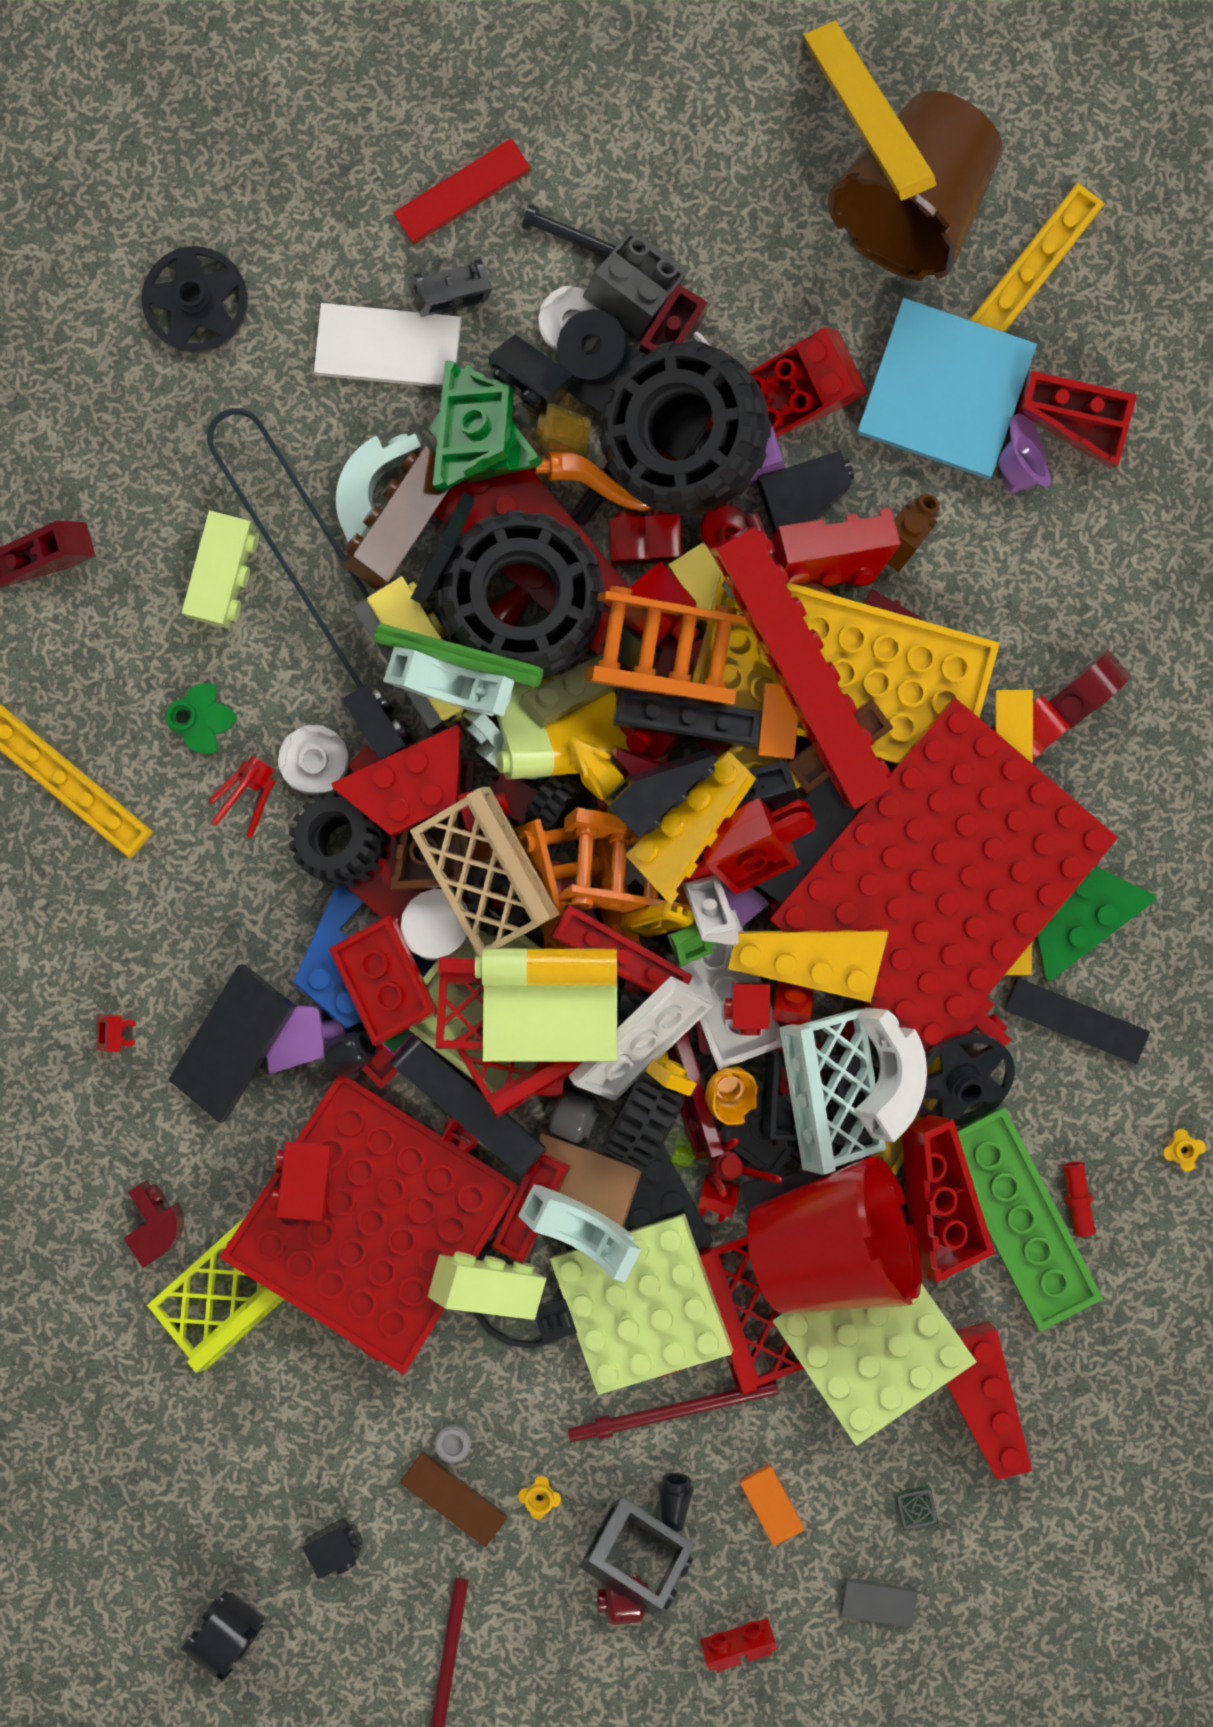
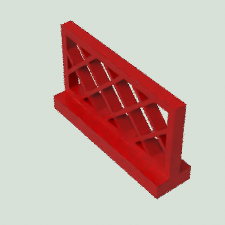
M439 957L438 972L440 977L435 1047L436 1049L483 1050V1037L477 1032L483 1027V1019L473 1027L460 1013L475 999L482 1005L484 1002L480 997V994L484 991L482 978H475V959ZM448 984H463L471 992V995L457 1008L447 999ZM470 985L481 986L475 991ZM446 1005L453 1011L447 1017ZM456 1016L470 1030L459 1041L444 1040L445 1026ZM473 1035H475L479 1039V1041L467 1040L470 1039Z
M482 1027L477 1032L483 1037ZM469 1031L465 1032L464 1034L460 1035L459 1037L453 1040L459 1041ZM473 1035V1036H472L470 1039H468L467 1041L473 1039V1038L476 1037V1036ZM456 1049L496 1119L569 1076L583 1063L537 1062L536 1067L527 1071L514 1068L515 1062H511L510 1066L494 1062H483L482 1059L470 1057L466 1050ZM474 1063L483 1065L481 1075L475 1067ZM487 1067L508 1072L505 1085L493 1093L490 1092L484 1082ZM512 1073L521 1075L510 1082Z
M747 1235L709 1249L698 1250L733 1347L732 1354L725 1357L735 1388L743 1395L757 1390L756 1387L804 1369L799 1360L794 1362L784 1357L789 1348L785 1340L779 1353L762 1346L771 1326L777 1329L773 1320L778 1312L772 1308L768 1319L751 1312L761 1289L758 1283L754 1285L740 1278L750 1258L749 1247H747L746 1251L739 1249V1247L748 1244ZM730 1250L743 1254L735 1274L723 1269L719 1254ZM726 1275L732 1277L730 1285H728ZM738 1281L754 1289L746 1308L735 1304L732 1297ZM737 1309L743 1312L741 1319H739ZM749 1315L765 1323L757 1342L746 1338L743 1331ZM748 1344L754 1346L752 1353H750ZM760 1350L776 1357L770 1371L757 1375L754 1362ZM782 1361L788 1363L787 1365L780 1367Z

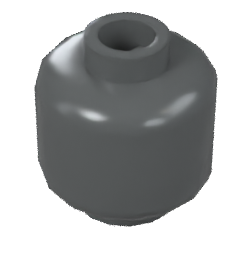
M567 1090L559 1098L552 1097L550 1099L544 1116L550 1118L549 1130L551 1133L578 1143L584 1137L590 1139L598 1123L600 1113L596 1111V1104L592 1099Z

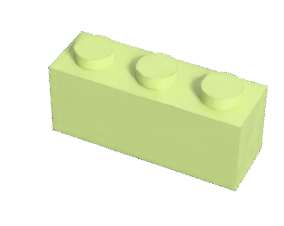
M209 510L182 609V614L187 618L228 629L231 621H237L241 609V601L237 600L240 587H246L250 576V567L246 566L249 553L254 554L256 552L259 542V533L255 532L256 527L251 521Z
M455 1252L454 1257L439 1255L427 1297L445 1309L535 1320L547 1278L535 1272V1266L527 1262L521 1264L515 1260L513 1265H508L504 1260L496 1257L485 1256L484 1261L476 1260V1257L473 1255Z

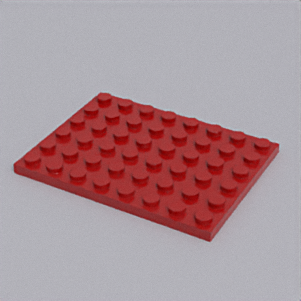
M957 698L951 699L890 772L891 776L887 779L892 788L863 804L768 918L769 921L784 932L888 930L871 1002H865L874 1009H883L891 1012L899 1022L898 1027L915 1029L920 1037L925 1053L943 1040L953 1037L1118 839L1113 832Z

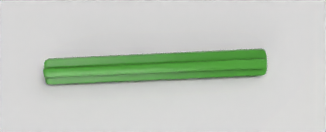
M379 624L374 634V641L381 645L416 650L456 666L505 676L515 682L528 686L538 687L543 678V669L538 666L390 625Z

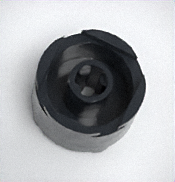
M227 1591L218 1600L215 1599L202 1617L205 1622L198 1631H193L181 1649L190 1660L221 1683L233 1671L231 1668L233 1662L236 1663L244 1656L263 1627L262 1624L267 1619L231 1592L229 1594Z

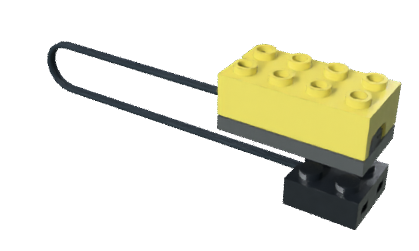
M230 408L220 412L212 419L207 430L209 449L357 685L358 689L342 698L343 702L380 760L408 748L409 745L407 743L413 739L398 718L393 721L389 713L394 711L387 697L379 688L373 690L367 683L365 685L361 683L216 451L213 443V434L217 424L231 415H244L253 420L342 562L346 556L262 422L252 412L243 408ZM349 571L366 598L353 606L373 640L376 627L379 624L390 625L441 640L447 636L434 612L428 615L424 612L423 609L429 606L428 603L425 601V603L420 604L410 599L416 587L414 581L408 585L401 576L370 596L359 577ZM375 642L389 664L394 648ZM406 691L434 735L448 729L447 727L450 728L465 718L463 716L467 711L465 709Z

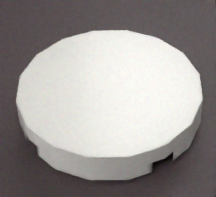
M563 286L551 292L541 305L538 316L539 332L545 344L555 353H558L557 342L560 330L567 320L580 311L597 309L583 298L587 288ZM591 338L585 343V354L590 353L598 338Z
M306 725L295 730L285 738L279 750L278 766L283 778L291 788L303 794L319 795L334 790L331 783L345 777L349 769V753L345 742L336 732L321 725Z
M431 889L421 892L409 902L403 912L401 921L402 935L410 950L426 960L435 961L439 960V957L453 958L465 948L469 941L442 889ZM461 899L462 906L466 911H469L467 910V904Z

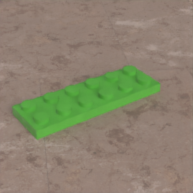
M1001 1106L958 1128V1136L991 1241L1037 1330L1041 1332L1103 1300L1006 1108Z

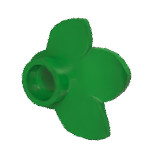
M202 683L191 687L184 699L172 702L165 713L167 726L173 732L181 734L190 749L203 754L216 753L218 745L215 734L228 730L237 721V716L229 707L215 702L217 686L214 684ZM181 711H188L190 719L187 723L181 724L178 721V714Z

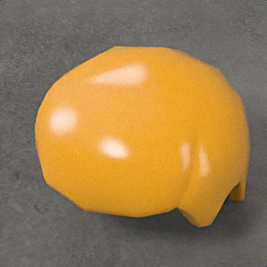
M741 1067L724 1068L717 1071L709 1079L704 1098L710 1112L716 1119L726 1125H741L745 1123V1115L750 1110L757 1108L756 1095L758 1093V1086L754 1076Z

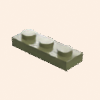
M603 654L523 693L519 704L538 726L543 728L619 687L584 681L586 667L598 666V661L603 659Z

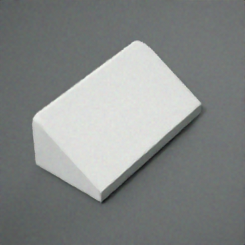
M713 875L683 883V888L702 941L731 945L739 944L738 928L720 879Z

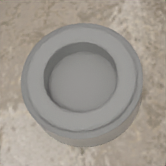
M448 1425L439 1431L435 1440V1450L442 1460L449 1463L460 1462L470 1451L471 1438L468 1431L462 1426Z

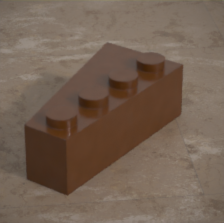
M461 768L458 777L459 795L462 794ZM460 810L454 827L465 830ZM449 818L443 820L440 823L448 825ZM416 826L402 832L400 844H398L395 872L390 886V890L398 893L441 889L410 832ZM433 826L423 832L431 847L442 849L446 833L445 829ZM453 832L448 852L465 857V835ZM435 854L437 860L439 861L440 855ZM446 857L443 871L447 878L459 881L464 862Z

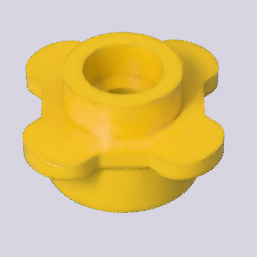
M1177 1129L1174 1131L1173 1138L1169 1141L1168 1146L1163 1149V1156L1168 1161L1173 1160L1180 1164L1182 1170L1192 1171L1195 1168V1161L1199 1154L1205 1152L1206 1145L1202 1140H1195L1190 1137L1186 1130ZM1183 1147L1187 1148L1186 1153L1181 1152Z
M545 1476L536 1477L535 1483L528 1488H522L518 1494L519 1501L525 1503L531 1517L536 1520L542 1519L552 1507H558L561 1502L560 1494L552 1490L549 1486V1479ZM542 1495L543 1499L539 1501L536 1499V1496Z

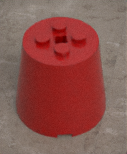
M877 1156L863 1159L753 1207L749 1215L747 1228L750 1259L761 1292L775 1311L784 1314L898 1307L913 1304L912 1299L919 1297L922 1283V1266L914 1223L907 1225L901 1206L907 1203L906 1197L895 1174L884 1160Z

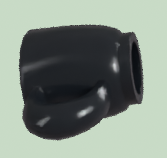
M360 1025L351 1032L344 1033L328 1041L324 1048V1058L333 1073L341 1077L347 1076L366 1066L377 1054L378 1046H373L364 1025Z

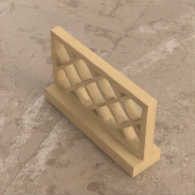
M490 787L474 790L466 798L410 830L478 956H482L483 949H499L560 915ZM469 806L475 817L472 832L454 827L458 812ZM449 818L448 825L440 823L443 820ZM433 826L445 829L446 833L442 849L431 847L423 832ZM480 828H481L482 832L484 833V835L478 834ZM453 832L470 837L465 857L448 852ZM477 839L490 844L493 850L490 864L472 859ZM435 854L440 855L439 861L437 860ZM446 857L464 862L459 881L447 878L444 873ZM497 860L501 864L502 868L496 866ZM470 864L488 869L483 889L465 884ZM494 872L507 875L511 883L508 896L490 891ZM452 886L457 887L456 893H455V891H454V889H453ZM464 889L482 894L477 914L466 911L462 906L461 899ZM515 892L520 900L514 899ZM488 897L506 902L501 921L483 916ZM512 904L524 907L531 922L522 927L508 924L507 921ZM470 918L475 919L474 926ZM481 921L499 927L496 941L487 947L484 946L478 935ZM505 929L514 931L504 937Z

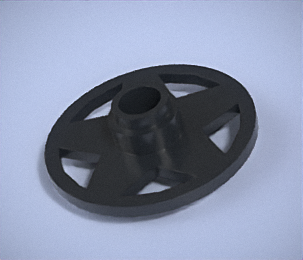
M183 247L169 252L151 268L142 289V308L150 328L167 345L185 352H205L222 346L240 329L248 308L247 287L238 268L223 254L206 247ZM196 256L214 259L227 269L205 275ZM176 261L175 281L154 284L162 270ZM239 288V306L233 321L222 305V302ZM151 305L171 312L168 334L163 332L156 323ZM200 326L220 335L202 343H187Z
M982 1033L956 1035L938 1043L925 1054L927 1068L940 1055L941 1070L927 1075L923 1098L941 1099L940 1114H937L928 1109L922 1102L919 1112L924 1117L934 1115L952 1119L955 1126L968 1124L997 1108L1005 1099L1013 1084L1015 1075L1013 1058L1005 1045L990 1035ZM980 1043L988 1046L969 1056L960 1045ZM1004 1059L1005 1073L1002 1084H999L990 1075ZM979 1101L987 1102L976 1110L963 1114L968 1105L976 1104Z

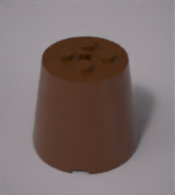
M924 91L915 95L897 114V117L934 173L936 186L901 201L867 147L836 181L828 195L830 216L837 229L844 227L853 238L850 245L855 250L893 274L923 281L926 275H935L937 279L946 276L953 268L1003 152L1002 141L997 129L977 107L961 97L947 92Z

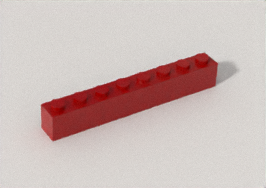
M747 527L710 548L709 551L824 768L829 774L845 806L855 810L892 788L887 779L891 776V773L881 757L876 758L871 748L874 740L870 732L864 725L860 727L854 714L858 711L854 701L847 693L843 695L837 683L841 678L836 667L831 661L826 662L820 651L824 648L823 642L814 629L809 630L803 618L807 616L802 602L797 596L792 597L786 586V584L790 583L788 575L781 564L775 565L769 553L772 550V545L767 535L762 530L758 531L756 527Z

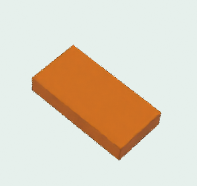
M764 683L756 756L794 759L798 717L780 684Z
M771 1463L739 1480L773 1546L805 1530Z

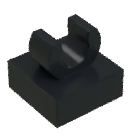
M561 1297L539 1304L536 1321L543 1344L577 1333L566 1299Z

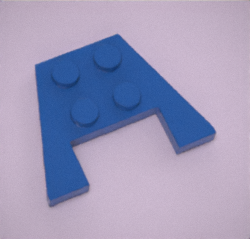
M344 885L343 888L335 887L293 984L344 1029L349 1030L362 1021L328 948L348 938L341 931V928L360 909L364 901ZM416 955L414 960L424 978L433 965L430 960Z

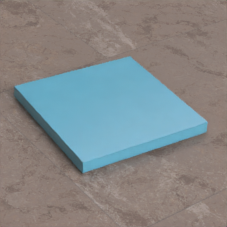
M903 298L856 434L989 480L993 475L1037 344Z

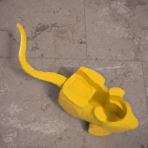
M570 736L568 739L570 767L579 773L582 783L600 800H605L625 780L614 763L609 760L611 755L599 749L596 743L580 739L576 736ZM608 808V810H607L608 813L614 814V813Z

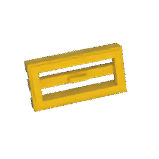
M665 901L623 914L620 927L649 938L688 927L693 924L694 916L692 911L687 910L683 912L682 907H671V904Z

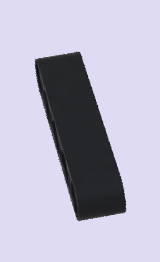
M415 1034L412 1035L390 1061L402 1075L522 1177L525 1176L547 1150L536 1137L508 1113L496 1119L480 1089Z

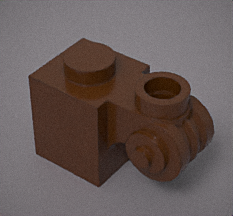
M931 494L920 495L918 499L914 498L912 502L909 501L894 520L901 545L887 564L898 573L937 523L936 519L939 516L937 513L940 510V504L937 498Z

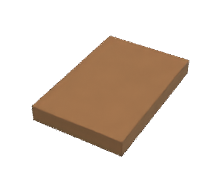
M541 1133L539 1141L547 1148L545 1153L571 1166L559 1193L591 1207L624 1228L642 1171L622 1160L556 1136Z

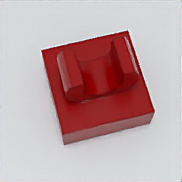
M97 1014L96 1050L121 1052V1046L130 1047L135 1045L136 1040L123 1038L122 1030L126 1026H136V1021L122 1019L120 1015Z
M706 1174L697 1206L700 1207L699 1214L704 1216L706 1210L718 1213L717 1221L719 1222L724 1221L726 1216L732 1218L737 1204L740 1185L722 1180L727 1191V1195L722 1197L715 1184L709 1181L710 1175Z

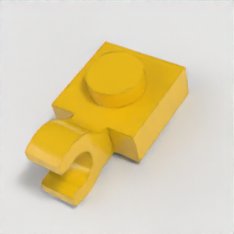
M667 1051L658 1060L652 1059L645 1071L664 1087L691 1096L697 1083L685 1075L687 1069L675 1061L668 1060Z

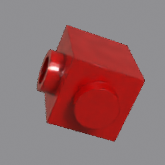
M732 982L731 998H725L724 1020H731V1027L738 1028L739 1035L759 1036L761 1035V1029H769L770 984Z

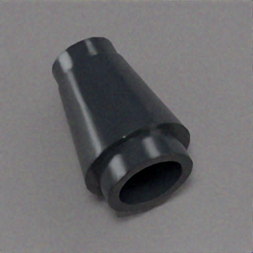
M668 1473L663 1476L662 1482L658 1485L662 1523L677 1532L681 1531L684 1527L694 1488L691 1485V1479L687 1475Z

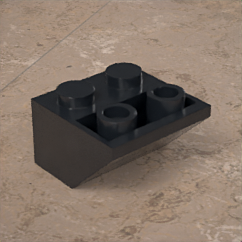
M516 334L500 345L488 357L492 378L509 384L514 393L524 399L522 405L537 416L542 412L550 417L566 395L573 381L572 373Z

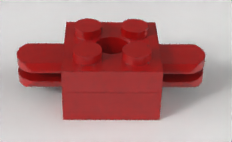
M760 798L742 804L734 811L730 818H724L717 829V838L711 847L706 845L695 861L698 865L690 878L685 876L683 879L684 883L716 875L737 895L799 865L800 862L792 841L813 831L816 827L809 803L796 800L774 812Z

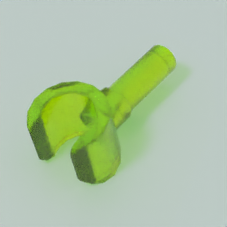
M677 1144L671 1157L672 1163L680 1167L689 1166L695 1157L691 1145L686 1148Z

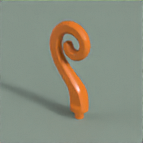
M655 446L658 453L664 458L671 461H679ZM548 451L546 459H541L543 463L533 467L535 474L546 473L548 480H574L581 482L606 499L627 509L639 512L656 510L634 498L599 466L579 454L565 451Z

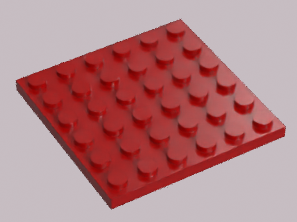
M337 1076L295 1140L298 1143L329 1145L333 1150L324 1223L287 1220L276 1217L277 1211L271 1209L273 1187H280L282 1174L274 1172L219 1258L404 1375L445 1310L444 1307L427 1297L439 1255L454 1257L455 1252H464L477 1258L515 1197L520 1185L471 1154L460 1150L452 1142L443 1141L440 1139L441 1135L349 1077Z

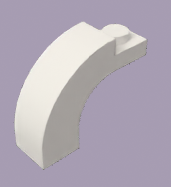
M865 1008L857 1018L876 1047L880 1060V1072L873 1091L854 1111L871 1138L895 1142L910 1126L921 1106L927 1079L925 1052L915 1029L898 1027L899 1022L897 1018L888 1010Z

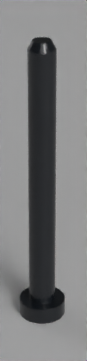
M530 204L527 208L522 222V228L531 231L532 227H536L604 257H608L616 248V245L538 213L539 207Z

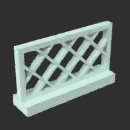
M856 1008L801 1025L790 1024L779 1028L803 1170L825 1175L836 1171V1166L886 1150L884 1140L872 1138L873 1143L866 1146L857 1141L864 1125L855 1113V1108L851 1106L859 1090L864 1092L865 1098H867L876 1086L868 1034L857 1018L864 1009ZM853 1020L855 1033L849 1042L840 1033L846 1022ZM822 1029L829 1035L821 1051L816 1048L813 1031ZM836 1041L846 1048L838 1064L828 1057ZM853 1055L857 1056L860 1060V1069L856 1077L846 1071ZM824 1063L835 1070L827 1086L822 1084L820 1076ZM842 1077L852 1083L844 1100L834 1093ZM830 1099L840 1105L832 1122L827 1119L826 1106ZM848 1112L857 1118L849 1135L840 1129ZM837 1134L846 1142L839 1155L833 1156L831 1143Z

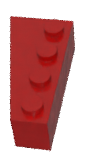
M929 1115L911 1123L902 1134L909 1224L914 1223L917 1233L922 1278L938 1283L994 1255L995 1251L954 1120Z
M989 1321L955 1329V1332L977 1363L945 1385L983 1458L997 1480L1032 1472L997 1329Z

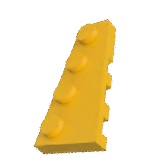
M730 752L715 765L714 772L706 780L698 782L689 791L688 797L677 808H672L663 817L662 823L656 830L643 836L625 854L671 905L679 895L676 890L685 876L690 878L698 865L695 861L706 845L711 847L717 838V829L724 818L732 816L756 780L753 774Z
M818 930L803 932L738 931L739 944H733L727 967L734 971L871 1002L888 930H840L819 932Z

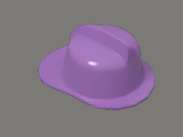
M1020 413L1013 415L1010 420L1011 440L998 457V464L1006 490L1010 493H1015L1019 490L1029 489L1037 484L1049 487L1051 485V477L1047 467L1046 451L1033 422L1025 415Z

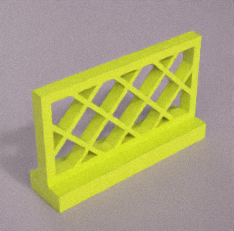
M244 1218L147 1305L188 1356L189 1360L187 1363L195 1373L207 1370L284 1300L258 1282L257 1292L251 1297L238 1296L240 1275L246 1274L235 1267L234 1270L216 1269L217 1253L227 1246ZM210 1260V1267L202 1268ZM196 1272L209 1273L207 1294L190 1293V1280ZM216 1273L233 1275L232 1296L214 1294ZM183 1285V1292H175ZM170 1296L182 1297L181 1318L169 1317L160 1305ZM189 1297L207 1299L205 1319L188 1318ZM214 1299L231 1300L230 1316L225 1321L212 1320ZM238 1301H246L237 1309ZM174 1322L180 1323V1329L175 1325ZM187 1323L204 1324L203 1341L195 1348L186 1338ZM211 1325H219L211 1332Z

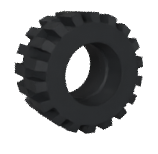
M336 791L327 792V798L321 794L314 796L315 802L313 804L306 802L302 806L304 812L301 815L296 813L293 819L297 822L296 827H290L289 835L294 840L289 842L290 850L296 853L293 856L295 862L301 865V869L311 876L336 888H343L344 884L349 887L358 886V879L366 882L371 878L368 873L371 870L377 872L381 867L377 864L379 859H385L387 852L383 849V846L388 845V837L383 834L385 830ZM351 824L352 835L347 847L336 855L328 856L326 847L331 833L342 825Z
M643 1072L634 1082L619 1108L604 1139L603 1151L640 1171L645 1170L654 1161L668 1137L684 1103V1094L664 1087L647 1072Z

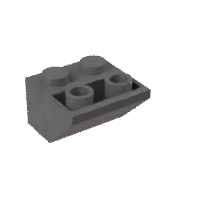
M631 229L596 270L583 298L597 309L606 311L615 317L626 331L639 340L654 322L676 285L681 284L688 272Z

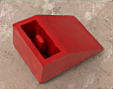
M828 327L820 329L749 372L763 392L768 405L767 411L771 427L773 426L777 438L842 409L868 394L839 330Z

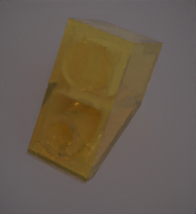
M548 403L546 414L539 415L537 426L538 444L543 445L544 455L546 456L548 451H565L587 457L591 434V419L558 405Z

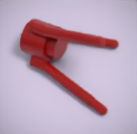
M253 755L247 762L243 761L238 770L209 798L211 804L215 803L238 780L240 781V784L212 819L211 824L213 826L219 824L247 786L256 792L262 787L246 834L247 838L251 839L258 826L268 795L276 781L271 779L275 770Z
M733 1138L725 1144H721L724 1154L709 1160V1169L712 1173L709 1176V1181L715 1184L722 1197L727 1195L722 1179L731 1181L740 1174L778 1184L782 1183L783 1180L780 1176L742 1166L740 1157L733 1152H729L730 1149L739 1143L738 1138Z

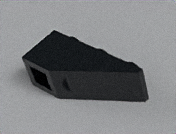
M708 749L630 774L604 801L608 808L640 838L645 832L650 834L656 830L663 821L661 816L671 806L677 808L689 795L687 790L696 781L703 782L714 772L716 768L714 764L719 759Z

